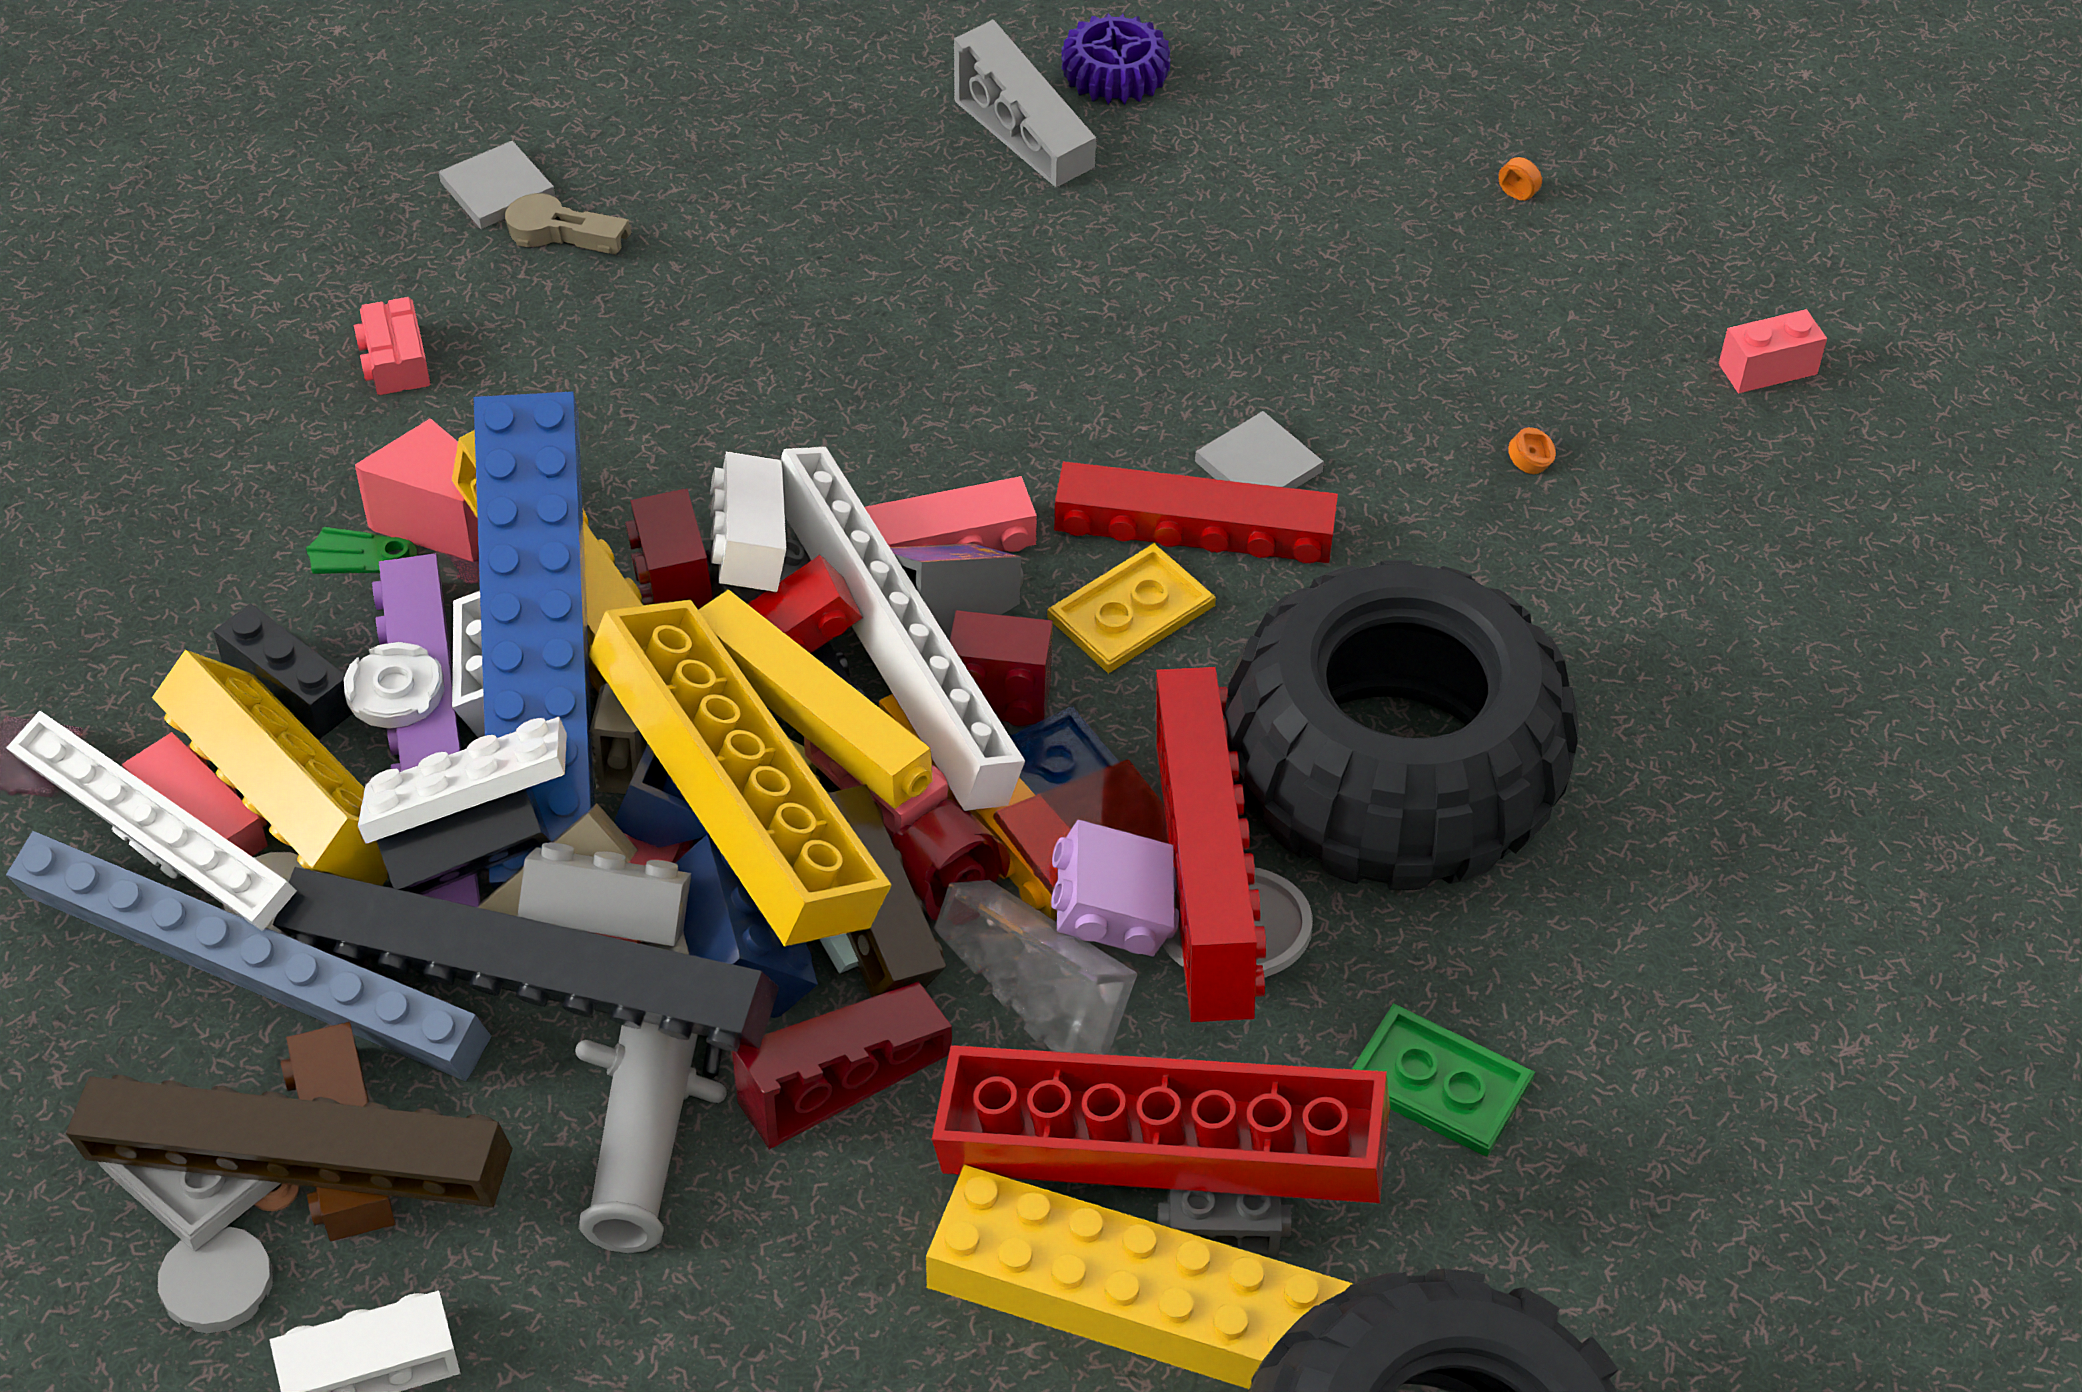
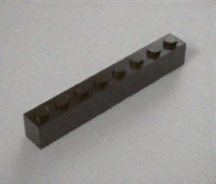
M114 1075L111 1079L89 1076L66 1131L68 1138L84 1159L88 1161L491 1208L495 1206L513 1150L499 1122L480 1114H471L467 1118L445 1116L435 1110L426 1108L417 1109L415 1112L392 1110L378 1103H366L364 1106L345 1105L325 1097H316L312 1101L291 1099L283 1094L271 1091L264 1092L262 1095L239 1093L225 1086H214L209 1090L191 1088L171 1080L163 1081L161 1084L139 1082L125 1075Z

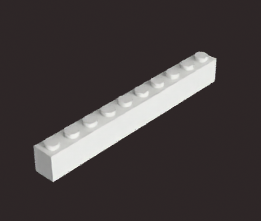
M826 447L784 449L781 460L785 517L811 560L821 555L844 577L863 617L852 625L854 631L919 738L931 748L933 761L946 777L947 783L961 807L966 811L1008 806L1023 768L1024 758Z

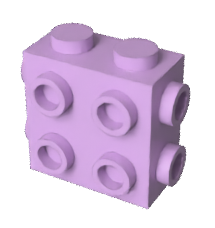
M1077 820L1066 838H1059L1052 857L1053 867L1058 868V881L1054 887L1051 901L1052 908L1057 910V932L1075 936L1085 941H1094L1122 948L1135 954L1154 956L1164 941L1174 936L1179 923V910L1174 908V892L1177 884L1176 867H1174L1173 845L1082 820Z

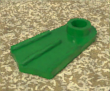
M323 527L318 537L306 547L313 574L379 573V561L418 556L416 546L406 539ZM392 550H402L398 554H389Z

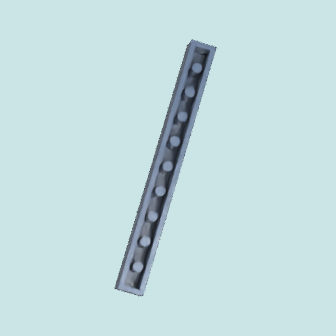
M32 831L6 874L29 898L330 1025L350 1021L354 1035L463 1081H466L474 1070L491 1038V1035L478 1017L471 1012L271 929L265 928L261 931L242 917L35 831Z

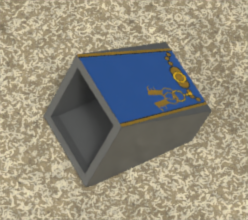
M973 543L890 547L949 642L956 610L1002 615L1020 604V588L1023 585L1024 579L1020 556Z

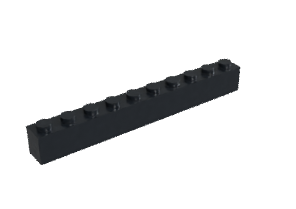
M294 867L289 880V884L297 891L278 912L273 922L275 927L290 936V938L316 949H320V947L333 949V955L352 963L363 964L364 958L367 957L378 960L377 964L382 968L399 974H408L410 968L424 971L423 975L442 984L453 985L455 978L470 981L469 986L482 993L499 996L501 989L516 992V998L541 1007H546L548 1000L563 1003V1009L579 1016L593 1018L595 1011L611 1014L610 1019L630 1028L641 1029L643 1022L659 1025L658 1030L668 1036L689 1040L691 1033L708 1037L707 1042L709 1044L734 1052L738 1051L740 1045L760 1049L779 991V987L759 970L299 867Z

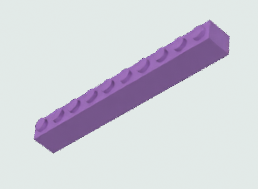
M436 553L379 561L381 581L372 582L376 610L384 609V616L376 617L379 644L403 642L419 645L427 650L429 656L434 658V660L436 658L440 663L445 691L441 701L426 718L409 726L387 728L391 755L399 754L400 763L391 764V769H398L399 772L418 766L421 760L434 753L446 752L450 755L462 750L458 714L452 708L453 673L442 582ZM477 873L426 893L424 896L477 907L480 904Z

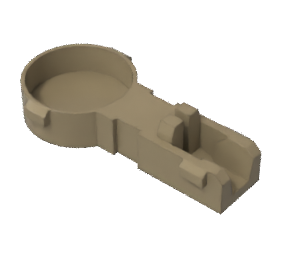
M534 193L522 196L513 201L505 212L509 234L518 246L538 247L552 242L561 244L566 242L575 244L576 247L617 254L621 249V239H627L631 234L628 219L584 211V213L572 211L571 208L562 207L560 201L549 194Z

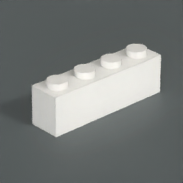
M726 451L723 469L714 468L710 495L713 496L710 517L713 518L711 540H714L711 563L719 564V583L777 592L786 553L782 460Z

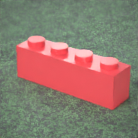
M1022 476L864 507L889 547L973 543L999 551L1017 552L1027 546L1036 545L1037 515Z

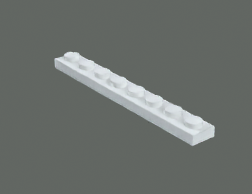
M41 711L33 717L6 747L23 763L261 931L266 928L297 891L278 874Z

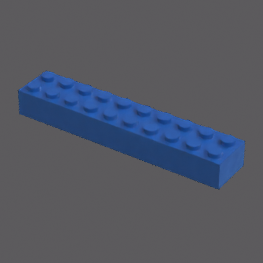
M573 392L474 397L485 736L495 735L499 738L516 732L520 725L529 720L544 718L545 721L560 717L567 734L565 775L531 786L551 841H553L595 805L592 739L590 738L591 732H589L591 726L579 412ZM532 851L489 868V881L494 891L524 866L525 858Z

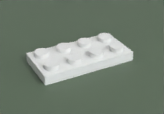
M560 717L545 721L544 718L532 719L520 725L516 732L499 738L495 735L483 736L471 742L467 749L450 755L446 752L434 753L421 760L418 766L401 772L398 769H389L375 775L365 785L358 821V828L365 843H370L565 775L567 734Z

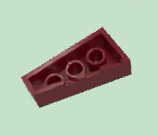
M918 981L768 1033L763 1036L760 1049L740 1045L738 1051H732L738 1105L770 1150L948 1056L952 1045V1025Z

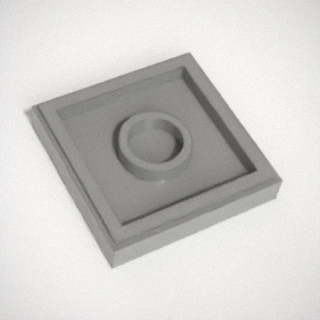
M513 140L439 171L441 184L480 229L505 219V212L508 206L522 196L543 193L555 197L554 186Z
M1264 411L1198 449L1195 454V462L1217 480L1294 489L1322 473L1324 464L1323 460Z

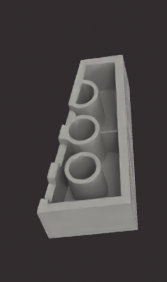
M994 19L954 38V101L1055 187L1095 168L1096 137Z

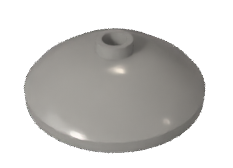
M1255 867V884L1249 885V890H1259L1260 921H1254V925L1264 926L1266 958L1257 959L1256 965H1263L1265 978L1286 969L1300 958L1309 945L1313 919L1307 899L1294 884L1278 874ZM1174 893V908H1176L1175 893ZM1178 926L1174 936L1171 939H1166L1162 946L1174 961L1184 967Z

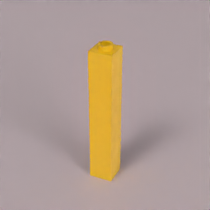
M727 590L698 610L763 703L860 782L866 784L870 790L891 807L896 809L911 797L919 796L933 782L931 748L730 590Z

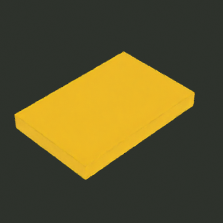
M1153 543L1048 608L1047 618L1053 620L1054 625L1109 674L1213 608L1216 597Z

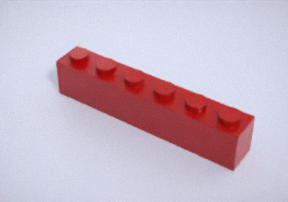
M1063 461L1055 498L1054 531L1067 532L1074 536L1087 534L1112 537L1118 541L1138 540L1154 542L1166 547L1180 545L1204 548L1210 552L1230 551L1246 553L1258 558L1272 556L1296 559L1302 563H1329L1338 494Z

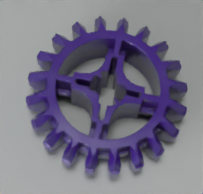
M1107 13L1105 18L1101 19L1091 16L1089 23L1080 21L1078 22L1077 29L1069 30L1068 37L1064 40V46H1062V70L1064 77L1068 79L1069 87L1076 86L1078 95L1089 92L1092 102L1100 96L1105 97L1108 105L1113 98H1120L1124 105L1128 97H1132L1140 102L1143 94L1153 96L1157 87H1163L1168 71H1170V48L1168 47V41L1163 37V31L1154 29L1153 22L1141 23L1139 16L1133 19L1126 18L1124 13L1120 17H1112Z

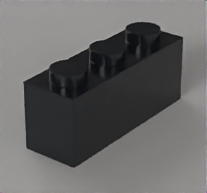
M251 603L213 630L222 663L254 674L317 739L320 740L353 714L346 701L344 690L345 674Z
M532 787L376 840L393 889L420 895L530 852L536 847L540 848L544 843L552 842Z

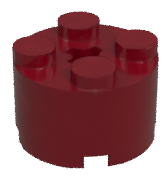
M952 799L941 802L934 810L924 814L912 825L901 827L891 839L893 846L901 853L903 869L913 891L919 895L922 901L923 910L936 921H939V918H947L950 923L961 922L977 914L990 903L991 895L996 892L992 887L999 875L1001 874L1006 879L1010 868V855L1004 844L969 810L964 811Z

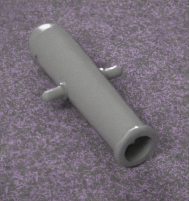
M684 932L674 946L645 941L640 943L689 955ZM643 1022L641 1029L622 1025L619 1043L614 1048L591 1040H582L576 1046L575 1052L579 1059L607 1068V1075L613 1076L591 1207L581 1213L579 1230L588 1241L606 1250L622 1253L648 1251L661 1242L664 1226L659 1221L658 1214L683 1100H686L690 1095L712 1103H719L726 1097L727 1091L723 1084L696 1075V1069L691 1067L697 1034L691 1033L689 1040H681L661 1033L658 1030L659 1025Z

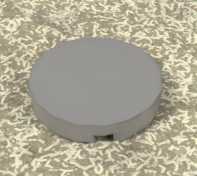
M228 1226L196 1251L180 1240L166 1254L158 1272V1293L170 1318L178 1324L181 1322L185 1326L192 1327L193 1331L202 1333L227 1331L250 1320L259 1310L258 1305L264 1300L265 1295L268 1297L273 1285L272 1264L260 1240L243 1229Z

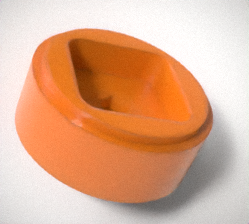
M1515 157L1510 159L1498 174V180L1503 191L1518 200L1526 201L1531 199L1542 186L1540 171L1531 161L1525 158Z
M1532 427L1524 428L1509 443L1508 451L1511 460L1520 470L1528 474L1543 472L1555 460L1556 450L1552 440L1539 429Z

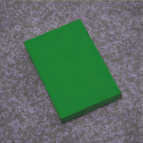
M1394 1003L1351 1069L1387 1072L1391 1110L1485 1157L1489 1156L1535 1075V1071Z

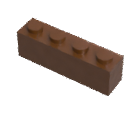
M350 1021L286 1037L290 1058L280 1061L287 1091L297 1089L298 1099L312 1101L316 1097H325L345 1105L364 1106V1104L369 1103L358 1048ZM316 1187L317 1191L307 1193L314 1226L325 1224L330 1242L396 1225L390 1196L319 1187Z

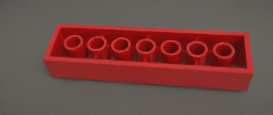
M1216 667L1156 670V747L1168 844L1173 845L1174 867H1176L1177 887L1174 893L1176 909L1179 910L1178 926L1191 1023L1255 1019V997L1265 996L1263 965H1256L1257 959L1266 958L1264 926L1254 925V921H1260V896L1258 889L1249 890V885L1255 884L1253 853L1244 854L1243 850L1249 849V825L1247 818L1238 819V815H1244L1242 784H1233V781L1239 780L1237 751H1228L1226 718L1223 719L1227 698H1229L1227 696L1228 688L1227 686H1218Z
M951 1045L932 1142L942 1174L960 1175L963 1166L967 1165L1006 1178L1380 1203L1390 1112L1387 1072Z

